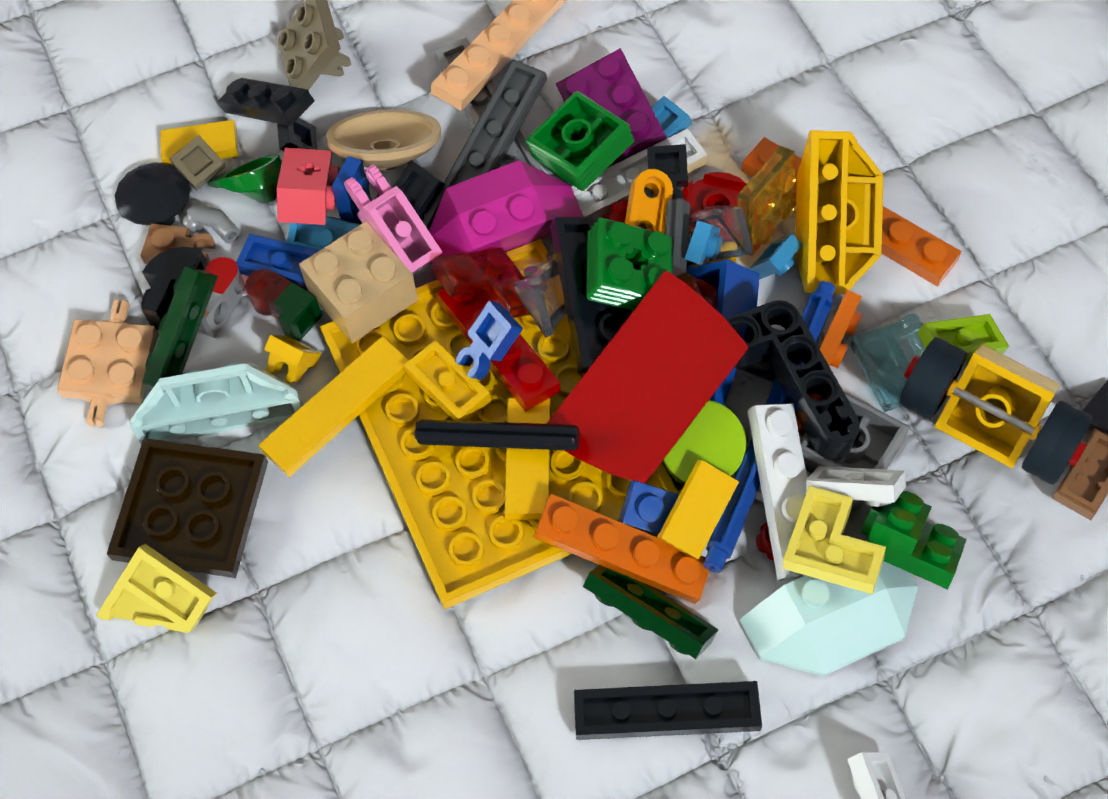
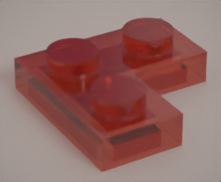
M502 247L435 257L432 264V272L450 297L484 291L491 301L500 303L513 318L530 315V313L531 315L537 314L541 307L542 300L530 284L524 280V276ZM524 280L525 285L518 296L517 287Z

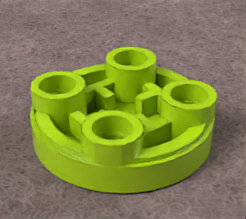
M709 400L662 463L672 477L682 484L686 483L697 460H703L727 475L732 476L741 465L746 451V437L743 426L730 409L718 402Z

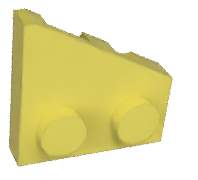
M147 544L138 547L96 616L102 620H111L113 618L135 621V625L147 627L162 625L168 630L189 633L195 629L217 595V592Z

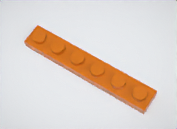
M764 137L742 161L741 171L796 203L797 174L802 159ZM883 206L881 254L938 287L957 263L962 251Z

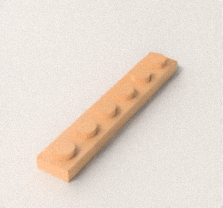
M513 0L431 83V94L462 111L567 0Z

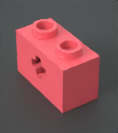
M285 148L277 183V222L326 224L328 210H335L336 201L332 185L339 173V166H332V151Z

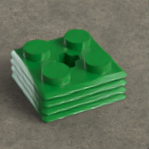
M576 91L525 142L528 144L527 146L530 148L529 151L533 158L580 191H584L634 142V138H632L633 134L627 122L580 91Z
M601 217L598 218V222H595L591 230L588 231V300L634 311L665 271L673 274L672 237L670 235Z

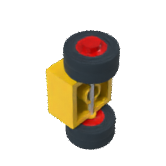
M935 337L928 344L921 357L914 356L904 374L907 382L899 400L903 407L915 411L926 419H931L937 413L945 398L949 396L950 398L934 427L1012 469L1030 439L1035 440L1021 468L1048 484L1054 485L1058 481L1067 464L1073 467L1076 466L1088 445L1081 440L1092 422V416L1059 400L1044 426L1039 423L1059 389L1060 383L983 344L973 353L959 381L956 379L967 358V352Z

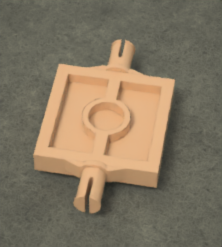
M119 299L113 301L110 320L89 321L74 319L57 390L60 397L82 399L91 403L86 423L92 427H95L96 424L98 427L104 426L108 405L122 402L143 403L147 385L142 382L146 372L145 364L149 354L154 350L157 332L155 326L127 323L130 304L125 300H121V304Z

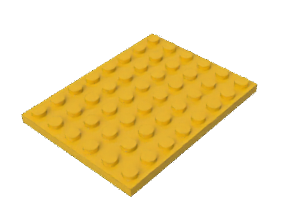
M541 239L416 288L418 301L353 344L334 321L320 326L322 335L339 373L381 337H384L409 360L434 340L456 359L458 353L463 348L470 347L471 343L440 306L436 292L471 274L494 302L500 303L523 328L520 333L560 381L561 392L550 398V418L585 374H578L566 310L548 326L545 334L546 337L542 333L547 319L565 305L560 276L555 264L529 280L521 289L519 296L517 295V287L523 279L536 269L552 261ZM473 362L470 366H462L469 372V370H471L473 366ZM490 368L488 374L482 380H476L490 392L491 401L467 421L507 422L508 398L514 397ZM406 373L358 415L444 610L572 554L533 538L539 520H505L506 448L422 445L417 442L414 436L417 421L421 419H453ZM550 450L549 495L554 494L618 521L631 480L600 470L564 450ZM661 462L644 484L679 494Z

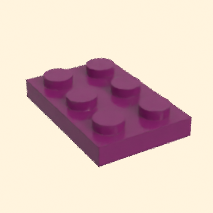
M621 48L556 83L564 102L574 92L580 91L630 125L634 142L609 167L667 139Z

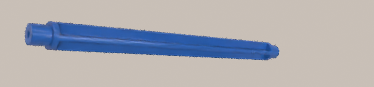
M820 281L815 292L810 294L801 316L816 343L819 340L833 305L832 297L836 288L828 281ZM789 359L792 363L796 365H804V363L798 359ZM777 378L765 405L790 404ZM752 437L735 476L739 483L706 547L708 553L703 566L715 573H721L726 559L731 558L745 524L746 515L751 509L760 486Z

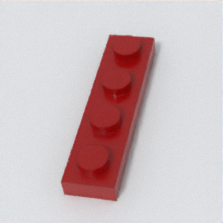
M470 274L441 289L436 294L440 306L472 344L473 340L467 333L487 302L493 300ZM521 334L518 335L501 362L490 360L492 371L525 412L561 392L560 381Z

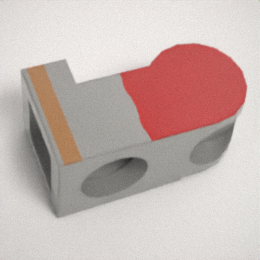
M227 257L211 260L204 269L218 275L198 332L213 338L216 337L245 291V282L239 272L238 265L234 260Z

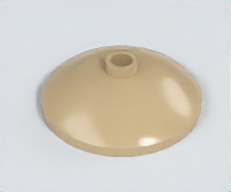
M397 109L376 110L352 115L336 122L328 129L326 140L329 149L340 158L346 160L348 156L362 160L364 167L374 164L379 170L388 171L408 164L411 160L414 161L429 152L441 138V127L435 118L421 112Z

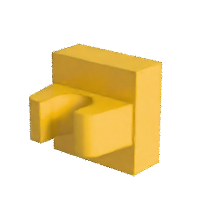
M270 335L264 348L265 351L270 353L267 371L271 374H279L282 366L286 363L289 371L285 381L293 383L299 382L309 367L316 368L322 354L289 336Z

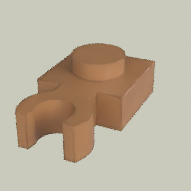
M151 224L140 256L144 264H148L151 259L168 249L177 247L215 249L216 244L213 237L209 234L201 233L192 237L189 229L186 227ZM203 252L207 263H209L210 259L208 254Z

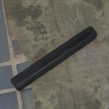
M421 419L416 422L414 431L415 439L422 445L574 451L579 448L581 439L578 426L568 424Z

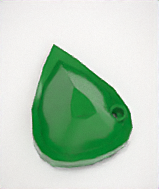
M278 154L260 157L216 176L207 183L210 187L238 192L253 200L272 202L277 198V183L282 160Z

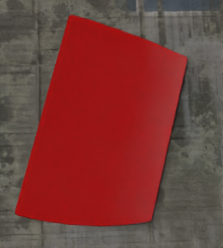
M665 271L547 424L578 426L581 435L579 448L574 451L564 450L572 456L612 475L646 483L748 350V345L730 323L702 296L669 271Z

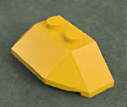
M811 130L808 134L797 174L795 237L803 244L795 253V258L805 293L815 292L820 281H828L836 288L834 294H845L847 290H851L853 285L881 256L884 175L857 143L858 140L852 132Z

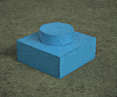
M665 96L651 107L667 138L687 129L692 124L690 116Z
M697 220L684 259L700 265L709 264L710 259L715 260L720 252L723 240L719 236L721 228Z
M792 233L771 242L753 263L750 270L759 273V279L773 274L781 276L795 263L793 256L803 244Z

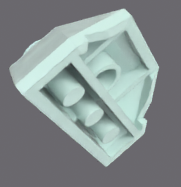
M234 362L221 368L204 371L189 370L182 375L160 378L130 420V425L141 444L143 438L174 441L285 421L300 409L303 404L296 389L252 362Z
M884 561L873 594L805 575L783 585L742 616L739 622L759 660L769 663L775 662L789 668L825 676L904 640L918 585L911 573Z

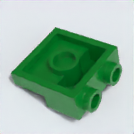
M903 491L895 503L892 502L889 505L880 507L873 506L860 533L868 536L867 542L886 547L883 561L948 590L956 573L967 539L959 536L956 530L947 525H933L926 520L932 506L925 504L914 493Z

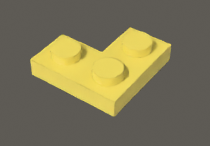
M809 486L783 558V569L873 594L885 557L886 547L843 535L852 508L853 497Z

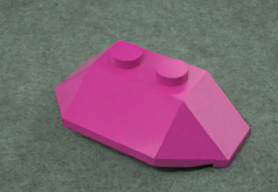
M518 160L446 188L429 230L443 252L432 261L439 279L538 239L542 240L552 236L550 224L554 217H584L571 186Z

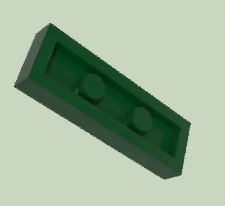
M184 266L182 274L175 281L174 296L169 310L160 322V334L155 348L146 360V372L143 383L154 387L160 378L182 375L218 275L206 270Z
M601 565L589 572L583 585L585 589L595 595L598 601L620 610L629 616L638 627L654 632L668 641L675 651L684 655H690L694 659H697L712 644L719 630L653 587Z

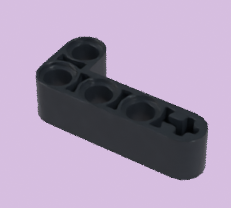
M777 300L727 319L748 345V350L734 368L747 367L767 359L790 404L794 405L795 413L818 454L828 460H840L846 457L851 451L858 435L860 423L796 307L787 301ZM771 325H780L785 330H777L771 327ZM789 359H798L802 361L804 365H796L792 363ZM808 394H818L821 397H823L824 400H814L810 398Z

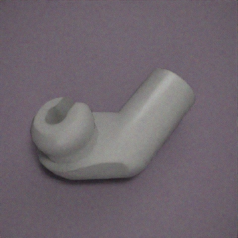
M200 205L191 206L186 210L187 215L183 218V225L191 232H200L203 225L212 227L227 244L239 238L240 230L222 210Z

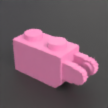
M374 164L370 165L365 169L366 177L379 197L370 201L362 186L353 177L344 182L346 191L360 210L357 216L361 222L367 221L404 265L414 274L435 260L443 252L404 193L397 186L391 188L379 169Z

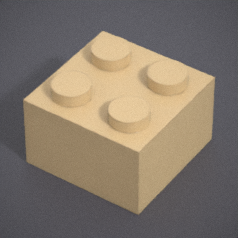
M367 221L299 263L307 290L316 296L317 302L352 344L418 301L412 272Z

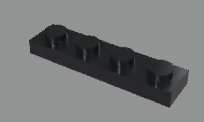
M757 681L574 690L576 740L761 731L762 728Z

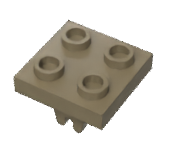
M306 0L300 4L293 19L279 34L278 47L282 54L289 86L308 89L309 91L321 74L343 76L344 72L341 66H351L350 58L338 52L341 49L338 40H342L344 36L342 30L334 26L327 0Z

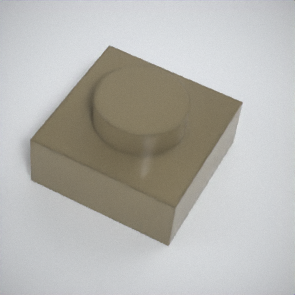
M200 135L170 158L174 167L196 191L225 168V163Z

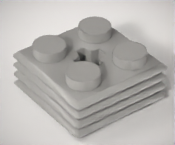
M844 392L860 423L859 432L854 442L857 444L856 448H852L843 459L828 460L818 454L806 432L800 440L805 469L810 473H813L818 466L887 470L904 443L909 426Z

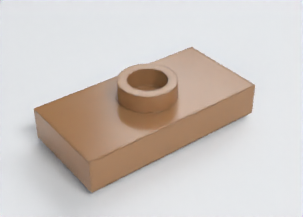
M1094 428L1086 443L1088 445L1076 466L1070 467L1052 496V499L1090 521L1108 494V435Z

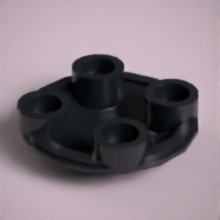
M153 162L140 165L128 172L118 183L114 195L116 208L122 218L135 224L171 226L175 222V216L180 213L188 202L191 185L169 163Z

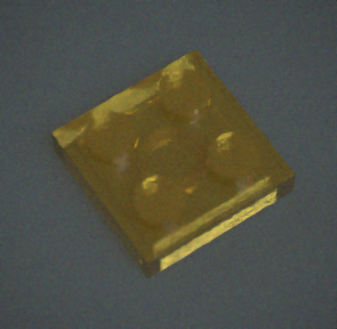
M783 146L778 148L737 195L738 235L752 252L747 254L749 256H753L762 244L766 245L771 240L776 227L783 219L787 220L790 218L796 206V198H794V183L797 177V171L794 169L795 151ZM738 242V250H744Z

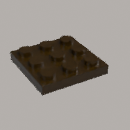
M143 438L107 555L111 560L129 563L138 547L147 544L184 571L236 578L268 464L266 456L258 453Z

